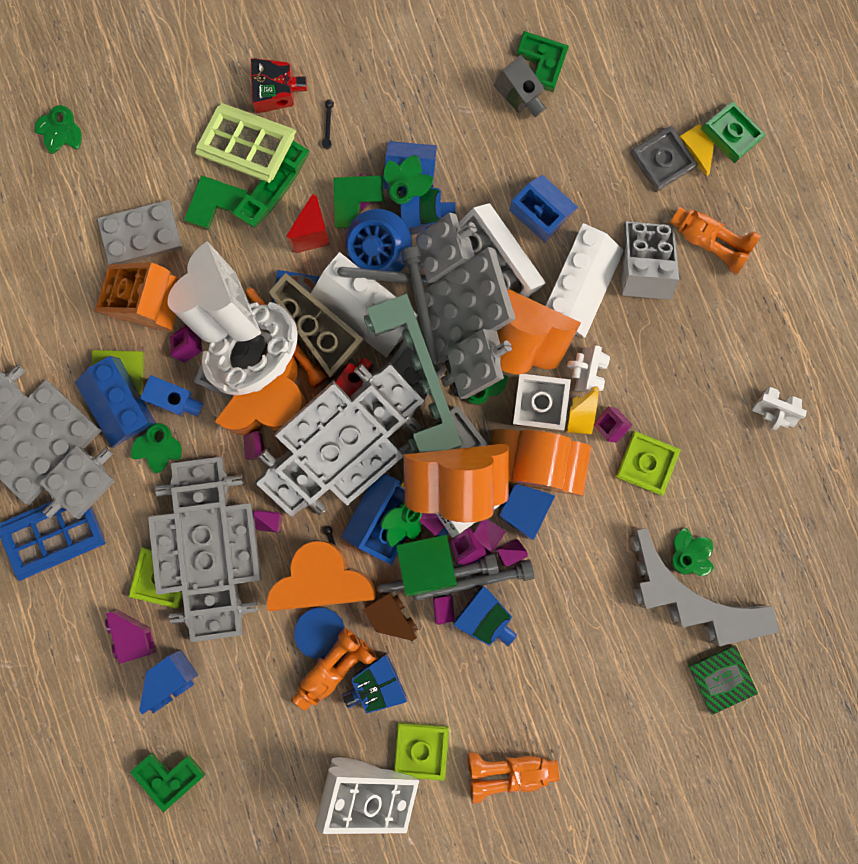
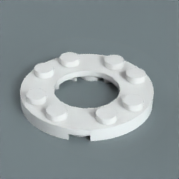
M257 302L249 304L259 329L268 330L272 337L267 347V355H262V360L255 366H248V369L233 368L231 366V351L237 341L229 335L219 341L211 342L208 351L203 352V372L207 380L218 390L230 395L257 392L285 371L295 351L298 333L293 318L280 305L271 302L268 305H259Z

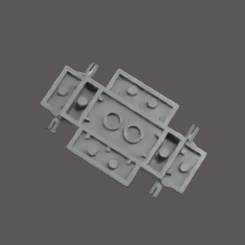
M449 212L416 236L415 239L422 255L419 270L424 268L427 282L434 283L424 290L438 361L443 363L449 359L451 373L442 377L441 381L443 382L441 383L443 386L448 387L455 382L459 398L467 399L504 379L500 366V357L511 351L512 347H509L511 344L507 340L500 344L497 330L516 320L495 249L487 247L477 255H474L471 241L468 237L477 231L475 224L470 222L461 228L457 215Z
M390 362L373 374L363 364L358 365L354 372L364 382L351 395V398L332 381L275 432V436L289 451L277 459L266 449L258 455V458L268 468L256 479V484L291 517L308 506L315 510L318 515H321L322 512L324 513L326 506L318 498L328 489L348 505L404 457L403 452L389 436L403 424L412 432L420 429L421 425L412 417V414L424 402V398Z
M19 364L8 374L0 372V480L27 505H30L46 489L53 501L42 512L50 519L61 507L69 511L75 518L80 519L115 482L103 466L113 453L107 447H104L94 458L84 450L102 430L48 380H45L28 397L15 382L26 372Z
M224 457L171 463V484L157 485L155 490H165L157 491V497L172 494L174 514L148 517L156 595L182 591L184 612L169 613V618L179 617L171 619L169 622L170 624L185 622L189 629L190 642L243 635V614L258 612L259 608H248L258 606L257 601L242 604L239 597L238 583L261 580L253 504L229 506L228 501L229 486L244 485V481L240 480L244 479L243 475L228 476L225 472Z

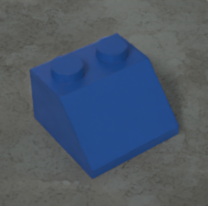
M389 141L385 166L389 160L400 166L408 157L417 155L421 162L422 174L430 175L434 178L437 145ZM384 179V189L389 190L390 185Z

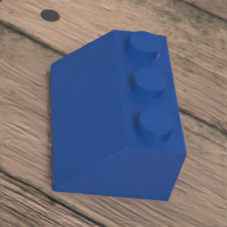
M109 356L89 367L75 381L77 388L111 448L156 424L147 405L140 399L141 395L137 391L120 358Z
M384 473L368 487L341 538L392 565L398 555L396 545L404 544L407 536L391 547L386 539L387 529L381 528L380 525L383 517L389 510L400 507L405 501V489L400 486L402 482Z

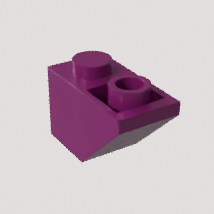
M120 610L106 613L105 626L107 632L112 635L114 643L112 644V653L114 658L118 659L119 664L156 653L150 627Z

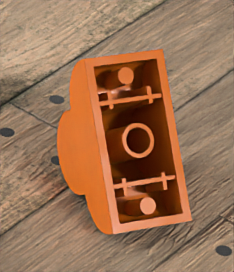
M152 262L109 264L94 312L157 330L172 332L177 315L168 306V295L179 278L170 275L171 272Z
M507 289L516 320L497 330L500 344L507 340L511 344L509 347H512L511 351L500 357L501 370L511 374H525L531 370L532 366L541 369H554L558 367L581 322Z
M292 356L287 364L285 371L260 391L234 395L215 422L238 435L256 432L263 425L273 431L279 430L307 405L304 394L295 384L298 376V365L294 356Z
M492 430L490 445L507 444L509 447V484H519L531 488L584 496L592 446L572 441L571 438L544 431Z
M497 444L404 454L406 507L419 513H439L443 518L455 522H478L490 518L494 513V506L505 503L509 498L508 445Z
M325 541L310 542L303 545L295 553L291 562V576L281 579L271 588L267 598V611L374 600L376 598L375 586L369 576L362 571L348 569L346 556L338 546Z

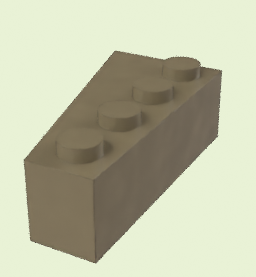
M285 273L269 293L276 303L283 307L293 318L297 332L333 380L364 344V339Z

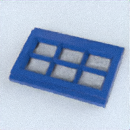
M48 502L0 523V538L18 581L27 579L106 544L92 506L80 519L75 518L62 507L50 519L42 512L51 503Z

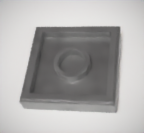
M672 125L635 147L630 152V155L656 193L698 166V163Z

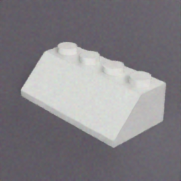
M490 203L474 207L459 222L461 228L470 222L476 226L475 229L477 231L468 237L470 238L474 255H477L487 247L495 249L507 289L529 298L546 284Z
M584 223L576 236L545 305L581 322L575 335L585 339L624 251L608 234Z
M339 252L323 271L311 295L387 359L403 339L402 330H405V327L403 326L375 337L373 331L368 332L364 316L367 315V308L396 297L375 280L340 277L337 273L338 268L359 267ZM414 312L416 320H418V314Z

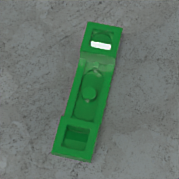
M293 140L274 179L270 183L261 180L250 196L246 194L234 210L233 215L253 228L260 224L288 191L303 167L310 151Z

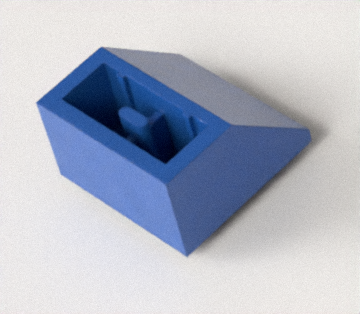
M541 175L528 183L512 200L509 211L545 243L578 209V206L544 175Z
M182 650L169 655L146 672L139 708L142 715L149 710L154 714L173 700L172 694L176 698L194 685L192 680L198 676V673Z

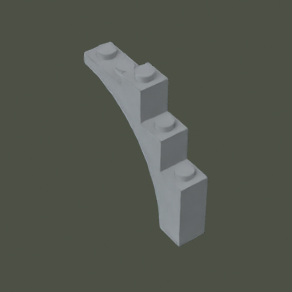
M642 528L632 531L633 536L630 537L631 546L634 552L637 551L639 561L636 562L637 570L640 577L643 576L644 578L643 581L634 582L636 589H633V596L636 604H640L641 608L649 609L671 603L669 615L671 621L676 623V626L683 628L706 622L707 625L704 627L706 637L712 644L717 646L779 632L773 606H725L695 594L679 582L664 565L653 546L648 529Z

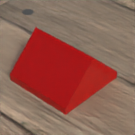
M313 193L286 235L290 247L295 253L330 245L319 201Z

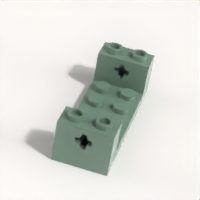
M404 294L367 308V315L364 316V321L368 332L373 331L375 337L403 326L405 327V330H402L403 339L406 346L411 345L414 355L410 357L415 371L419 369L421 371L423 379L419 380L423 393L424 395L429 394L432 401L431 404H428L433 419L439 420L437 423L411 432L412 438L408 439L412 452L422 453L449 450L462 445L408 295Z

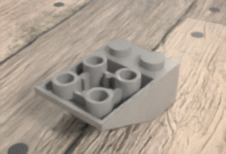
M626 221L621 275L622 295L672 300L679 281L674 226Z

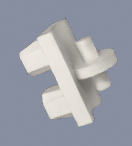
M596 345L592 348L585 347L582 354L577 353L576 361H568L567 367L573 369L572 378L576 379L574 391L580 393L591 391L590 388L598 386L599 391L603 390L605 380L602 377L596 376L598 368H607L610 356L601 352L602 347Z
M768 387L753 404L752 411L764 415L763 419L770 421L769 429L776 431L780 426L785 428L791 426L794 428L800 419L806 417L807 411L802 409V399L789 396L784 402L778 399L780 392L777 389Z

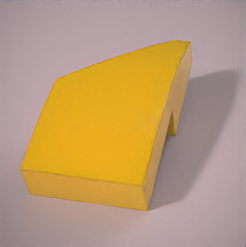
M698 124L682 134L680 138L698 163L697 167L708 176L710 175L714 142L701 130L702 126Z
M598 386L590 388L591 392L581 398L579 396L573 398V406L570 407L566 425L567 433L592 434L598 402Z

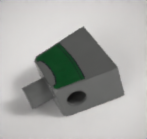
M520 55L501 71L493 86L516 112L521 113L527 108L536 118L546 109L538 98L544 87L525 59Z

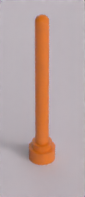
M253 288L246 290V296L252 303L257 302L259 305H266ZM296 344L293 355L308 372V382L313 388L320 386L329 378V375L324 368L320 369L319 366H315L300 346Z

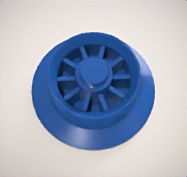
M372 209L358 215L350 224L345 239V248L349 260L361 269L400 272L406 266L402 262L400 251L412 247V237L406 223L395 213L384 209Z

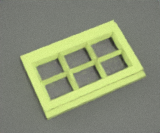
M221 103L220 106H217L196 147L195 154L270 183L274 179L291 146L296 131L290 127Z

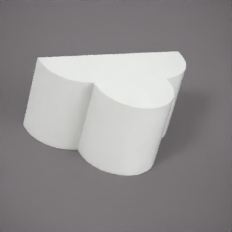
M208 241L205 242L191 256L187 266L188 273L180 278L172 287L168 295V306L205 342H216L228 335L236 341L251 340L261 334V331L238 276Z
M343 757L332 758L315 828L322 834L407 833L419 780L393 770L380 769L360 760Z

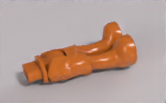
M682 207L678 208L670 222L679 228L678 232L691 244L698 245L707 252L711 251L723 260L729 270L735 275L742 269L750 252L761 237L757 232H751L746 236L737 235L724 227L725 224L716 221L712 217L692 209L687 211ZM716 237L721 239L734 249H736L738 252L732 251L726 248L725 246L721 245L717 241H715Z
M344 628L338 634V640L324 659L320 657L315 667L303 678L297 687L298 692L291 700L295 705L306 711L312 704L317 705L319 701L328 697L355 664L361 661L364 664L371 665L377 661V655L365 641L357 638L351 630ZM346 652H348V653L344 656V658L340 661V663H339L337 666H335L334 664H335Z
M469 752L467 754L468 770L471 778L469 780L472 804L481 803L487 796L506 791L509 793L516 791L529 793L538 791L543 786H548L549 782L559 781L557 760L546 761V758L522 756L515 758L506 757L507 760L491 762L482 760L476 752ZM509 773L507 779L488 781L478 779L486 776Z

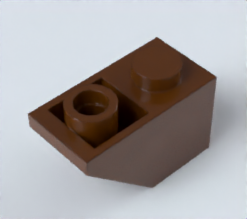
M388 593L363 609L376 632L410 641L417 638L415 632L418 628L411 616L406 619L402 609L405 606L398 594L393 597L392 593Z

